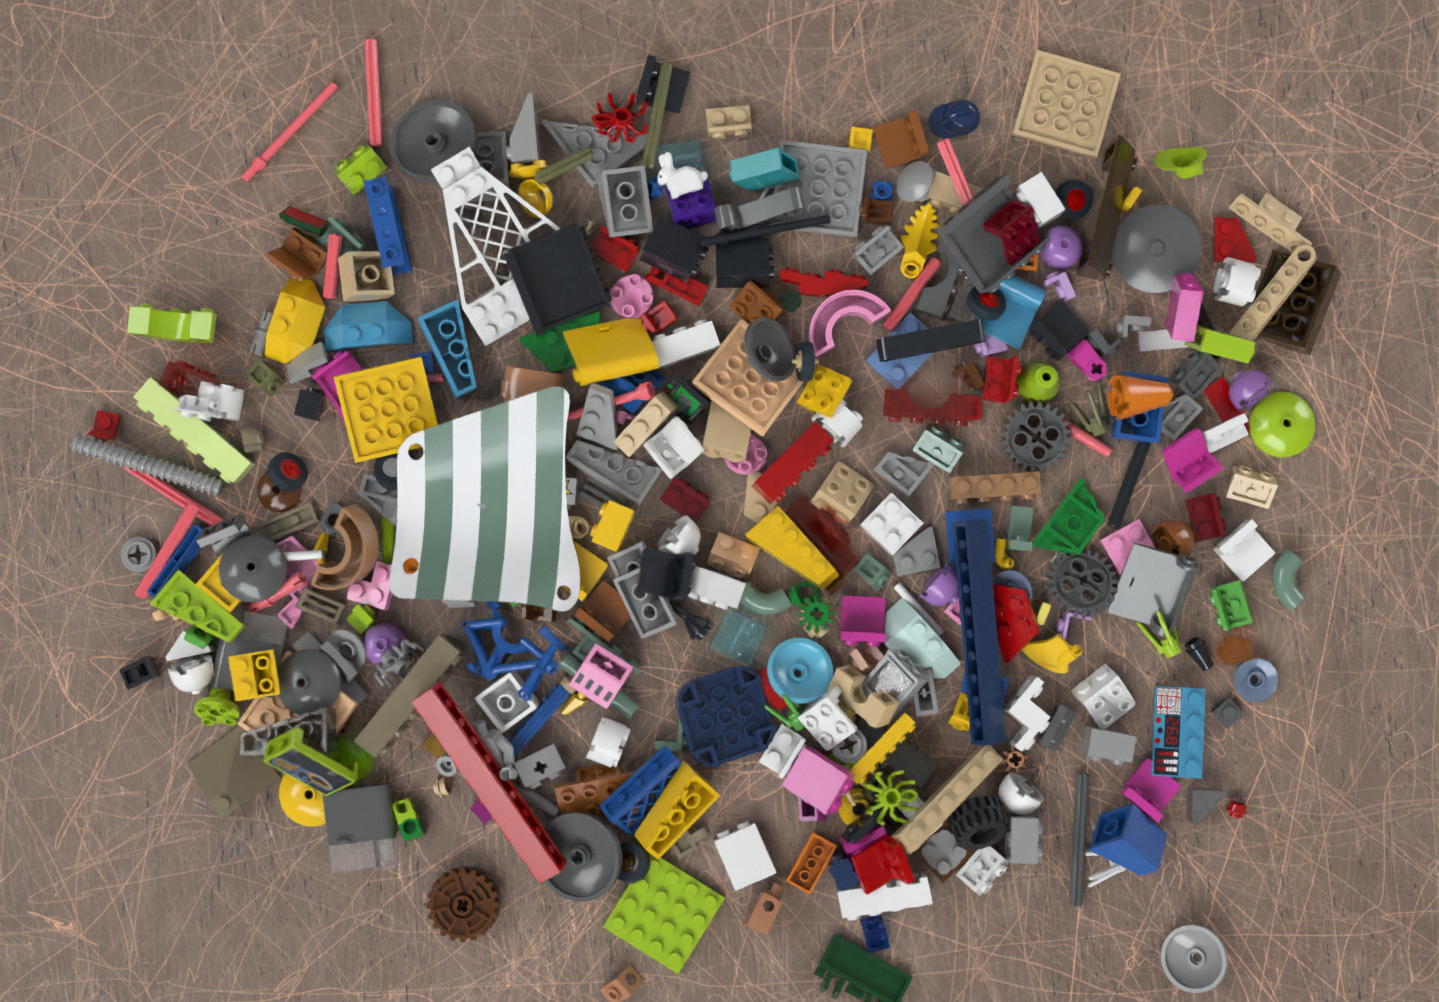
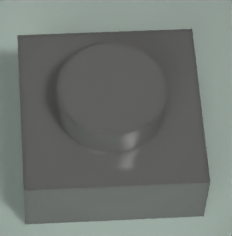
M1227 697L1211 711L1226 729L1244 715L1230 697Z

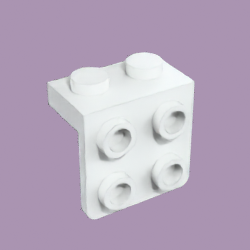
M679 417L673 418L659 433L643 444L669 479H672L688 467L704 451L701 442L692 435L686 423L680 420Z
M1106 664L1098 668L1071 690L1074 697L1086 707L1100 729L1109 727L1133 708L1136 703L1120 677Z

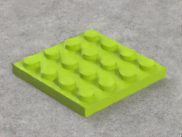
M649 853L650 869L647 875L638 882L629 883L603 925V928L679 974L724 901L725 896L664 858L660 857L657 859Z

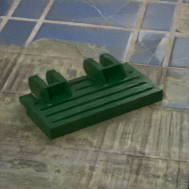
M833 934L814 972V975L822 979L826 970L828 971L819 988V991L822 993L827 990L834 975L839 978V981L832 991L831 998L835 1000L838 998L847 981L848 984L844 992L861 1001L865 992H867L862 1002H870L872 997L878 1000V1002H901L913 978L836 934Z

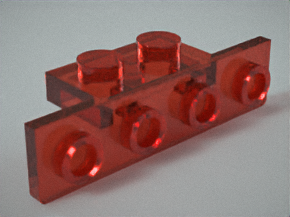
M803 496L786 509L791 518L843 576L860 562L846 546L851 542L848 532L834 522V517L829 511L821 508L816 512Z

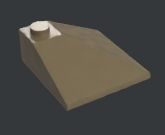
M241 726L236 727L188 763L206 799L221 820L230 816L281 777L273 766L264 762L265 754L251 735Z

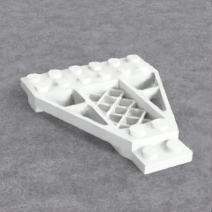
M467 147L431 168V171L443 191L462 309L486 346L529 321L510 271L508 277L496 274L499 262L507 264L506 260L500 259L502 248L515 247L504 244L506 232L518 234L516 246H518L521 237H523L525 242L530 241L528 233L544 223H547L555 230L561 228L481 167L470 147ZM493 187L496 193L487 190ZM484 193L496 196L493 209L481 206ZM509 193L541 218V220L528 228H523L503 194ZM480 195L478 205L468 202ZM499 198L507 212L496 210ZM464 205L477 208L474 220L462 217ZM459 206H461L460 212H459V216H458V214H457V212L455 211V209L458 208ZM480 209L492 211L489 224L477 221ZM495 212L507 215L504 228L492 225ZM510 217L519 231L507 229ZM461 220L473 223L470 234ZM455 222L458 223L476 253V258L462 267L459 266L453 229ZM476 224L488 227L485 239L473 236ZM491 228L503 230L501 243L488 240ZM473 239L484 242L482 254ZM487 243L500 246L497 258L485 255ZM484 258L496 261L493 272ZM477 263H481L493 281L494 287L466 303L461 272ZM496 277L505 279V281L499 284Z

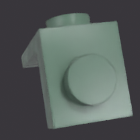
M680 720L677 741L656 739L654 750H660L666 745L671 752H681L682 747H686V740Z

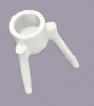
M1092 851L1085 852L1086 856H1099ZM1109 860L1111 867L1090 876L1089 880L1092 882L1088 884V887L1099 884L1115 874L1125 871L1126 868Z

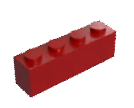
M814 422L751 487L769 504L774 500L778 503L787 494L784 490L789 485L794 487L802 479L799 475L804 470L809 472L817 464L815 459L819 455L824 457L832 449L830 444L834 439L817 422Z

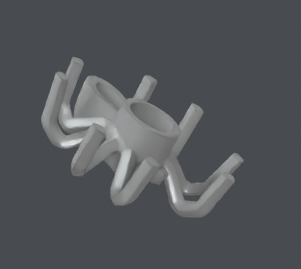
M407 639L401 641V650L397 646L392 645V650L395 654L390 650L384 651L380 656L381 662H378L376 665L378 670L375 673V678L384 687L385 683L379 676L382 673L384 681L391 689H394L395 687L387 678V673L394 672L403 680L405 677L402 674L411 665V662L407 659L408 654L417 660L421 658L415 652L408 650V647L410 646L414 650L418 648L422 652H425L426 649L416 642H409Z

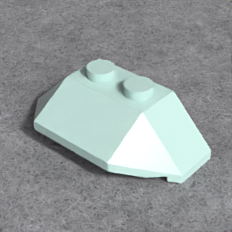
M903 598L885 612L886 642L884 644L889 649H901L909 656L908 660L921 670L932 669L933 678H946L961 664L949 647Z

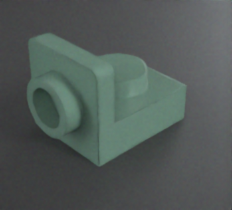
M868 553L853 569L877 591L888 584L892 575L887 568Z

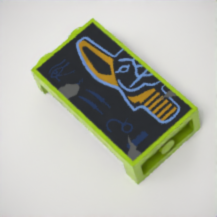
M298 727L267 743L264 756L265 763L325 796L356 782L359 763L354 761L346 766H342L301 743L304 731Z

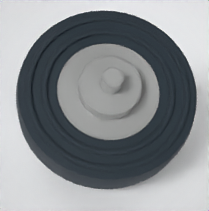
M398 453L379 457L374 464L375 479L386 489H398Z

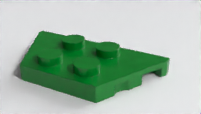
M596 311L544 331L545 334L538 337L535 333L520 337L519 340L552 373L574 367L575 361L564 338L563 331L599 324L600 312Z
M1079 479L1035 538L1032 547L1072 555H1079L1105 520L1101 510L1096 506L1095 499L1086 488L1084 479Z

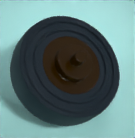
M627 842L621 844L622 866L618 879L626 883H635L642 880L650 869L649 853L643 846L637 843Z

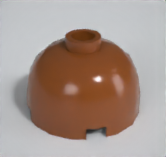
M1167 520L1153 527L1151 535L1152 537L1155 536L1157 543H1153L1156 549L1180 556L1191 555L1194 549V533L1186 524L1179 520Z

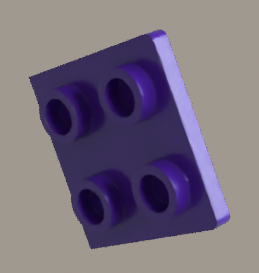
M708 177L703 182V189L680 195L676 199L671 198L670 191L667 189V185H665L674 223L689 229L717 222L714 214L716 205Z

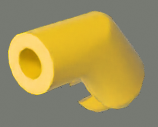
M996 538L994 546L995 562L1003 570L1012 569L1014 560L1005 552L1007 540Z

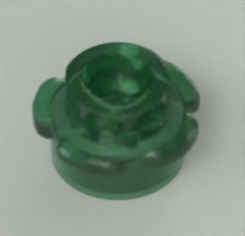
M786 291L782 294L780 303L788 312H795L797 308H800L802 300L796 291Z

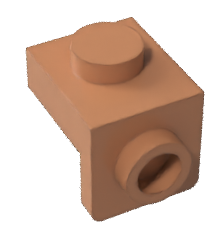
M870 646L865 651L856 648L850 653L853 658L852 664L858 671L868 674L884 657L878 646Z

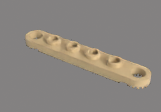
M1300 245L1294 250L1229 334L1251 341L1255 340L1308 273L1307 271L1315 264L1317 254L1312 246ZM1305 251L1311 253L1309 260H1299L1300 253Z

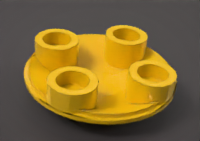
M544 160L532 162L533 165L524 166L523 163H516L511 165V171L508 174L516 179L535 178L536 172L548 167V165H546Z

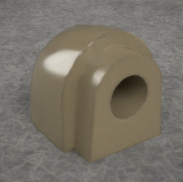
M240 427L245 455L263 453L266 446L264 435L254 427Z

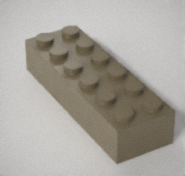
M445 634L438 635L354 741L374 758L380 755H387L395 745L393 740L401 737L409 728L406 725L409 720H415L419 716L411 701L420 692L440 681L444 684L451 675L448 673L449 670L457 667L465 658L462 656L465 650Z

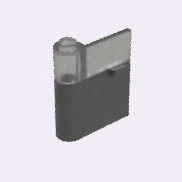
M238 605L231 614L242 622L245 628L232 643L219 638L214 661V675L210 686L234 691L228 658L233 655L274 649L278 672L289 619L243 610L244 605Z
M391 783L338 790L328 796L323 795L331 873L382 867V870L395 869L396 864H399L400 861Z

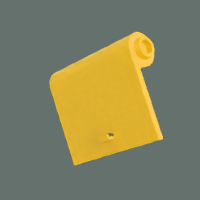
M624 318L563 331L564 338L575 361L576 369H573L574 381L579 382L580 386L659 369L656 350L641 323V318Z

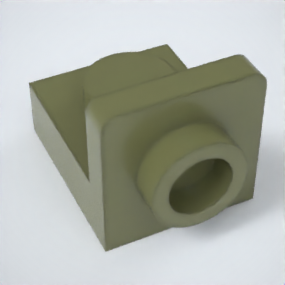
M260 359L245 374L259 390L270 397L285 382L282 377L277 375Z

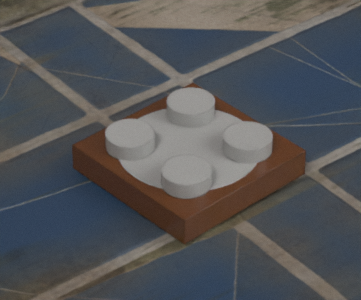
M946 821L916 851H913L942 883L975 853L973 850H965L958 846L951 827Z

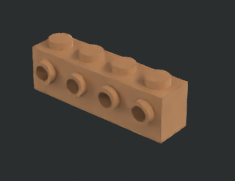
M1040 471L951 477L948 479L949 500H956V504H967L969 499H978V503L991 502V498L1000 497V501H1012L1013 496H1022V500L1035 499V495L1041 494Z

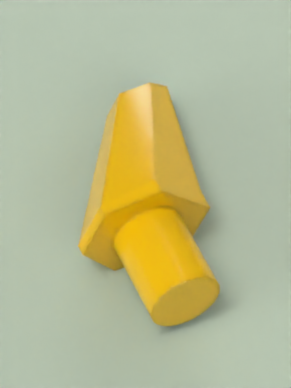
M325 532L321 534L313 549L324 551V558L316 559L317 565L326 563L325 555L328 554L329 534Z
M580 692L573 694L560 711L561 714L567 715L588 702L587 697Z

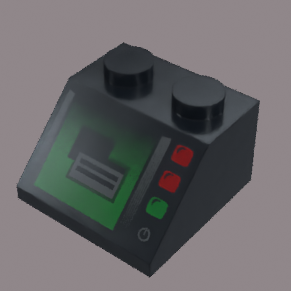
M676 373L672 375L661 390L678 405L675 409L677 413L675 417H679L680 420L690 425L709 406L708 401Z

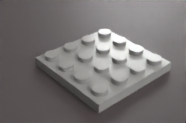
M780 140L779 148L794 156L797 160L799 179L775 185L774 194L799 187L806 210L803 213L770 225L829 214L831 223L793 231L857 238L867 150Z

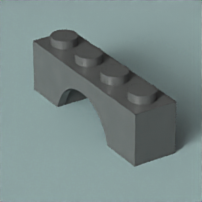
M942 238L940 239L937 251L946 261V277L940 284L934 287H926L922 290L915 309L918 313L938 320L942 318V315L947 316L951 305L947 301L950 294H955L958 285L955 282L957 274L961 275L963 271Z

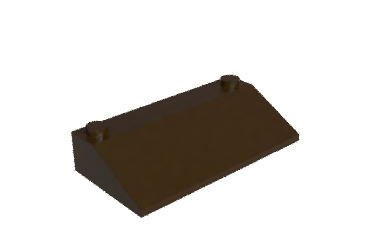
M1118 135L1105 150L1101 170L1107 171L1109 174L1093 242L1082 253L1076 273L1077 276L1103 281L1111 273L1112 264L1109 262L1131 170L1134 171L1137 163V158L1134 157L1136 150L1122 135Z

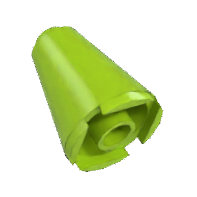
M1040 360L1029 362L1021 368L1020 375H1017L1018 393L1026 401H1031L1033 404H1037L1038 401H1041V404L1047 403L1059 391L1060 376L1057 370L1048 362Z

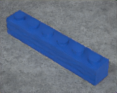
M194 523L147 592L152 597H156L178 570L184 573L201 549L196 540L204 529L203 527Z
M556 684L551 691L553 693L550 696L548 694L542 700L544 703L541 706L538 705L533 710L534 715L532 717L528 716L524 721L526 724L523 727L520 726L515 731V737L508 739L514 747L515 756L519 754L569 696L570 692L561 684L559 686Z

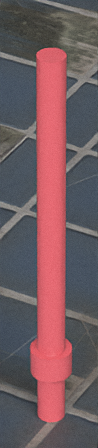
M331 82L266 151L252 161L253 164L241 177L248 182L259 170L262 171L267 166V161L338 87Z

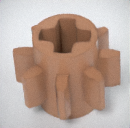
M1010 745L1008 752L1002 750L1005 756L1001 763L1007 764L1005 767L1006 771H1009L1012 767L1018 773L1019 767H1027L1024 764V759L1029 757L1022 755L1019 750L1016 751L1013 745ZM1012 754L1019 757L1016 760V764L1009 761L1013 757Z

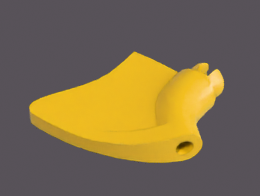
M1059 634L1048 640L1029 642L1022 650L1041 667L1062 674L1069 671V664L1082 655L1083 652L1080 645H1069Z

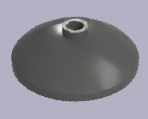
M761 317L752 321L746 329L744 339L745 352L751 366L759 375L772 382H780L789 378L795 369L792 359L796 357L790 336L778 322L771 318Z
M261 536L242 537L230 544L224 551L219 563L220 580L227 592L238 600L250 603L265 601L273 597L282 588L287 576V561L282 550L273 541ZM251 563L255 564V569L248 571V565Z
M315 649L299 650L289 655L279 667L278 678L281 694H278L283 705L291 712L301 716H315L327 711L336 702L341 690V675L334 660L326 653ZM302 679H304L306 682L304 687H302L300 684V681Z

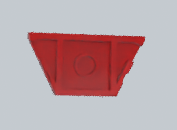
M993 584L997 639L1006 664L1011 662L1041 630L1026 589Z

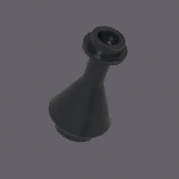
M671 600V607L683 619L690 639L694 640L696 638L700 641L711 630L708 626L710 621L689 614L679 604L680 600Z

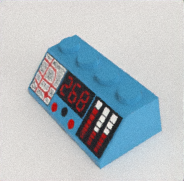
M1155 687L1151 776L1202 779L1206 689Z

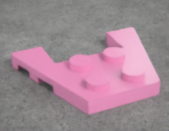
M294 536L277 543L282 552L308 551ZM316 559L287 561L286 580L297 572L303 573L300 578L305 575L307 579L305 585L289 593L293 599L277 615L291 629L296 626L303 610L296 608L295 605L299 600L300 594L303 592L304 586L312 590L315 588L310 583L318 567ZM249 564L247 568L253 571L255 564Z

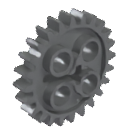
M1029 401L1028 408L1020 404V412L1012 409L1015 416H1006L1010 421L1009 424L1002 423V426L1007 428L1006 431L1000 432V435L1006 436V439L1000 441V443L1007 444V447L1002 451L1004 453H1011L1007 458L1008 460L1016 459L1014 466L1022 463V470L1030 466L1031 472H1034L1035 467H1038L1040 472H1043V466L1045 465L1051 470L1052 462L1059 465L1058 457L1066 458L1062 451L1070 450L1065 445L1066 442L1072 441V439L1066 437V434L1072 432L1070 429H1065L1069 421L1062 422L1061 420L1065 414L1062 413L1057 416L1058 408L1055 407L1050 411L1049 403L1044 408H1042L1041 401H1038L1036 407L1033 406L1031 401ZM1032 415H1036L1039 418V424L1034 428L1030 427L1027 423L1028 418ZM1022 424L1034 433L1040 431L1039 436L1051 444L1052 449L1047 448L1037 440L1032 442V436L1020 429L1019 426ZM1050 428H1055L1057 431V437L1054 440H1048L1045 436L1046 431ZM1019 433H1023L1026 436V442L1023 445L1015 444L1014 438ZM1037 446H1041L1044 449V454L1040 458H1035L1032 454L1033 449Z
M1090 549L1085 554L1081 551L1079 555L1061 553L1060 558L1056 557L1054 559V564H1051L1048 568L1050 572L1046 574V578L1050 580H1047L1045 586L1051 587L1047 594H1054L1051 602L1058 601L1057 609L1065 607V614L1073 611V618L1078 613H1081L1082 619H1085L1087 613L1091 618L1096 615V612L1101 615L1104 609L1107 610L1110 607V603L1115 600L1113 595L1118 592V589L1114 588L1118 581L1112 579L1116 572H1109L1112 564L1105 566L1106 558L1104 557L1099 560L1098 552L1091 556ZM1072 566H1077L1081 572L1074 571ZM1092 576L1099 578L1100 583L1095 582ZM1063 584H1068L1071 590H1066ZM1082 594L1088 595L1091 601L1085 600Z

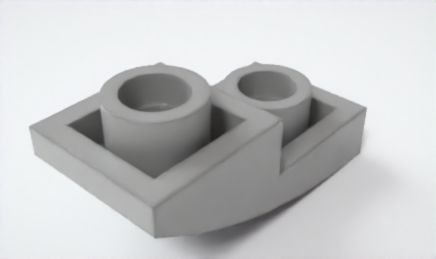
M322 342L304 350L289 363L287 369L291 384L312 376L310 369L328 362L326 348Z

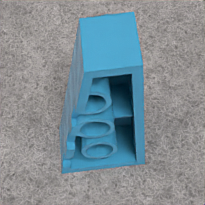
M458 299L418 317V323L456 401L477 392Z

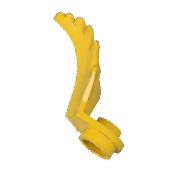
M930 202L925 206L921 205V210L915 211L917 217H910V221L914 225L906 224L904 229L908 235H901L899 238L905 248L900 269L907 278L917 277L923 269L926 256L937 249V245L931 242V240L938 238V233L932 231V229L938 227V223L932 222L937 219V215L933 214L936 209L932 208Z

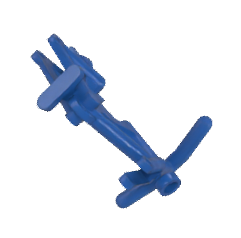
M485 601L493 612V618L473 621L466 620L462 623V627L479 659L474 665L471 662L466 665L477 676L480 677L482 675L488 680L496 678L500 673L533 669L523 687L518 691V696L528 702L531 700L532 694L544 676L545 671L552 675L559 669V665L553 660L557 649L565 652L568 646L546 626L540 628V633L551 643L546 652L526 637H521L520 643L516 645L507 643L502 636V629L508 625V621L499 611L501 605L497 601ZM492 629L493 639L497 647L491 658L487 654L477 633L478 631ZM530 651L538 658L501 664L506 653L522 654Z

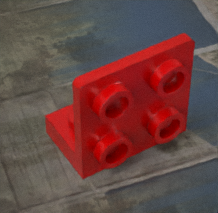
M1013 356L1011 359L987 357L983 381L985 385L982 389L981 401L1008 404L1014 397H1017L1019 384L1015 383L1022 367V362H1018L1019 356Z
M888 835L851 858L863 892L866 895H869L894 878L906 885L915 881L902 843Z

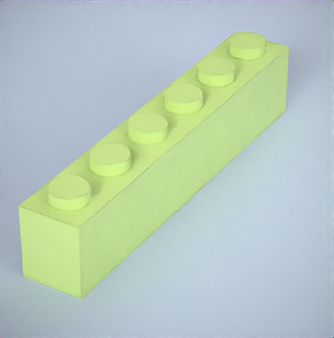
M150 377L133 396L138 401L136 405L146 413L150 411L155 415L154 421L162 427L165 425L171 429L170 434L178 441L183 439L188 444L186 448L193 454L197 455L199 453L204 457L203 462L212 470L214 468L218 469L221 472L219 476L227 483L239 484L255 465L253 461L205 420L197 419L198 415H194V419L180 416V411L173 410L172 407L179 408V398L157 379Z

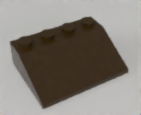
M1273 250L1254 301L1291 254ZM1299 257L1300 261L1309 260L1307 258ZM1315 261V264L1307 271L1308 273L1262 329L1257 338L1306 355L1311 354L1341 276L1337 266Z

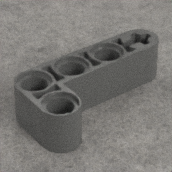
M794 187L739 207L731 204L721 205L714 209V214L719 232L726 231V233L778 222L803 213L806 207L801 189Z

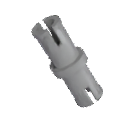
M263 311L258 329H255L254 332L256 335L250 353L261 357L264 356L267 331L273 313Z

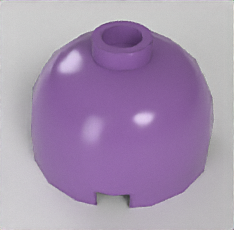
M1055 226L1041 237L1049 236L1050 238L1044 244L1045 248L1039 252L1040 257L1048 267L1055 270H1066L1080 260L1083 253V240L1074 228Z
M1241 370L1232 377L1233 382L1229 388V398L1239 412H1243V407L1250 409L1267 396L1268 393L1265 390L1268 387L1273 389L1274 383L1261 371L1248 370L1243 372Z
M948 562L945 563L946 569L941 567L925 584L928 589L925 592L921 590L919 596L931 605L945 606L949 602L954 604L959 599L957 572Z
M390 622L373 625L366 632L363 639L367 658L372 663L377 664L381 662L380 656L385 650H390L395 654L392 650V645L397 646L401 650V641L406 639L405 632L398 625Z

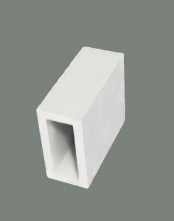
M749 820L737 825L738 829L731 832L729 829L716 834L718 838L714 839L735 891L776 873L755 821L752 823Z

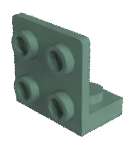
M331 216L327 218L333 225L318 240L326 249H328L329 235L336 233L342 235L340 256L346 252L367 251L365 249L367 244L355 232L350 235L351 229L339 217L335 220Z

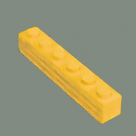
M906 713L897 720L849 771L855 775L853 780L857 784H863L867 780L866 776L869 773L872 774L877 769L876 766L879 762L883 763L887 758L886 755L889 752L892 753L897 748V743H902L906 739L905 735L908 732L911 733L916 728V723Z

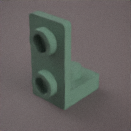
M1011 506L1006 549L1032 551L1033 542H1030L1033 508Z

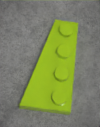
M180 570L173 575L150 602V605L229 643H232L245 628L242 622L200 589L193 580Z

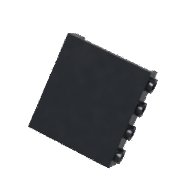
M577 222L502 252L537 337L545 334L544 331L601 308L611 307L609 301L612 300L608 288L604 289L601 283L604 280L600 267L595 268L593 263L596 256L592 247L588 248L585 239H588L584 226L579 227Z

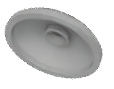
M1185 925L1175 929L1167 936L1161 950V963L1166 976L1176 987L1190 993L1207 992L1215 988L1226 974L1228 957L1224 944L1214 932L1203 926ZM1196 953L1201 954V961L1197 960Z

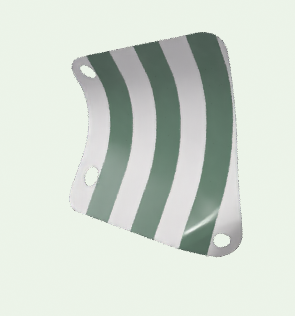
M549 387L420 431L404 441L397 456V528L389 588L396 597L518 602L562 612L574 606L580 591V569L569 527L567 511L565 439L570 400L569 394L564 388ZM417 443L423 447L424 454L419 460H413L408 454V449L412 444ZM477 504H486V509H481ZM408 558H415L419 563L418 570L413 574H406L403 570V564ZM562 585L568 586L571 590V595L567 600H561L557 596V590Z

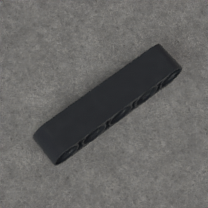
M977 319L880 338L876 340L879 361L887 362L975 345L987 340L983 319Z

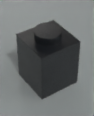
M307 387V391L300 389L294 415L319 422L326 396L320 394L321 390Z

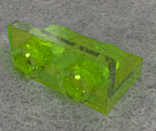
M338 736L335 737L328 755L329 759L342 766H346L354 761L359 763L357 780H362V777H369L376 759L357 743Z

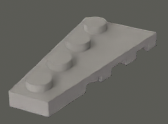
M579 440L575 442L565 457V461L637 506L641 505L663 471L660 467H653L645 464V462L635 461L624 457V455L614 454Z

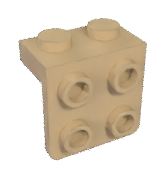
M837 462L810 503L834 518L836 522L847 527L874 485L844 463Z

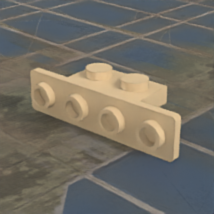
M1267 192L1261 198L1258 205L1245 195L1239 194L1229 206V209L1292 253L1300 245H1312V242L1295 231L1302 217Z

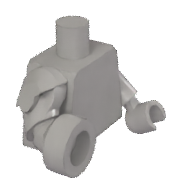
M484 720L474 721L472 723L473 729L502 768L500 778L508 781L509 773V777L515 779L518 773L512 768L514 766L513 745L502 735L499 729L487 730ZM444 753L438 758L436 767L442 775L452 776L458 771L448 753Z

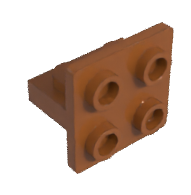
M752 281L747 282L730 305V308L748 324L761 317L776 320L786 309L765 288H758Z

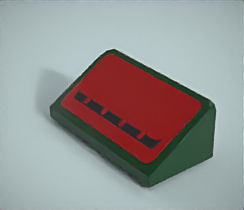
M288 206L279 214V218L283 222L320 237L325 234L329 224L326 220L292 206Z

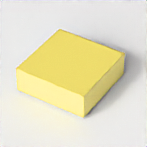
M1045 602L1039 603L1035 613L1038 625H1044L1051 608L1050 604Z

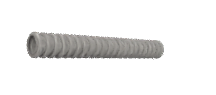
M81 433L75 436L72 443L73 452L79 451V454L85 453L88 457L92 455L94 459L98 457L100 461L113 462V465L120 464V467L126 466L129 470L133 468V471L137 472L139 470L141 474L145 472L147 476L152 474L154 478L167 479V482L174 481V484L180 483L182 487L186 485L188 489L193 487L195 491L199 489L201 493L214 494V497H218L223 488L224 481L222 478L218 480L216 476L210 477V474L203 475L201 471L196 473V470L190 471L188 467L184 469L182 465L178 467L175 463L171 465L169 461L163 462V459L156 460V457L150 458L147 454L143 456V453L139 452L137 454L135 450L130 452L128 448L124 450L122 446L109 445V442L102 443V440L96 441L94 437L89 439V436L85 435L83 437Z

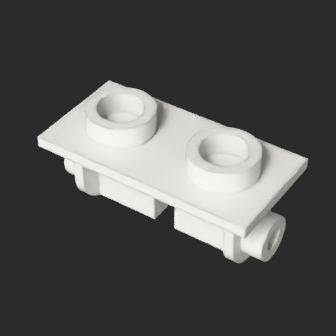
M185 394L179 398V408L172 407L173 410L181 412L180 416L194 419V415H198L197 419L211 421V417L221 419V416L215 415L219 404L213 398Z

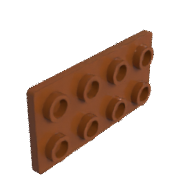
M619 761L616 767L612 766L611 768L603 764L576 768V782L555 785L560 814L580 811L597 817L606 816L599 806L637 771L621 774Z

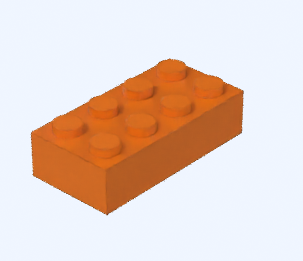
M812 831L790 870L786 882L811 895L837 844Z

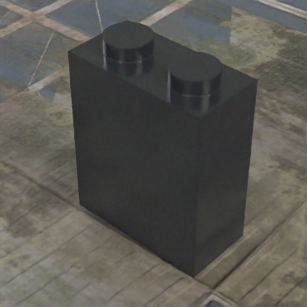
M661 216L643 248L640 261L688 283L691 276L695 277L700 268L698 262L700 259H705L709 248L706 246L701 247L700 238H704V236Z
M742 239L728 242V245L722 246L716 244V288H744L749 281H752L758 288H769L770 279H774V265L769 266V261H773V247H769V239Z

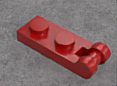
M655 267L652 268L650 274L646 275L644 280L697 307L700 306L709 288L692 278L686 283L665 273L666 275L662 281L657 278L661 270Z

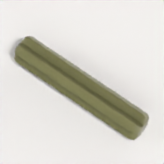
M586 147L536 172L534 177L538 184H543L590 160L593 157V153L590 148Z

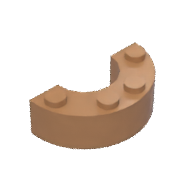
M357 504L343 507L334 526L341 533L345 541L346 550L344 558L340 563L331 560L318 565L310 585L323 590L341 589L362 580L373 569L379 550L378 535L369 515Z

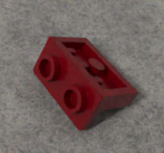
M674 477L659 500L680 515H687L696 524L710 505V502L707 501L709 496L699 489L697 492L689 488L691 483L680 477L678 480Z
M1215 493L1184 500L1191 530L1194 533V543L1225 536L1224 531L1227 530L1224 518L1220 516L1221 502L1219 497L1215 496Z

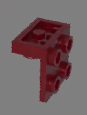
M1012 199L983 223L984 231L1001 239L1008 265H1013L1040 242L1033 207L1018 200Z

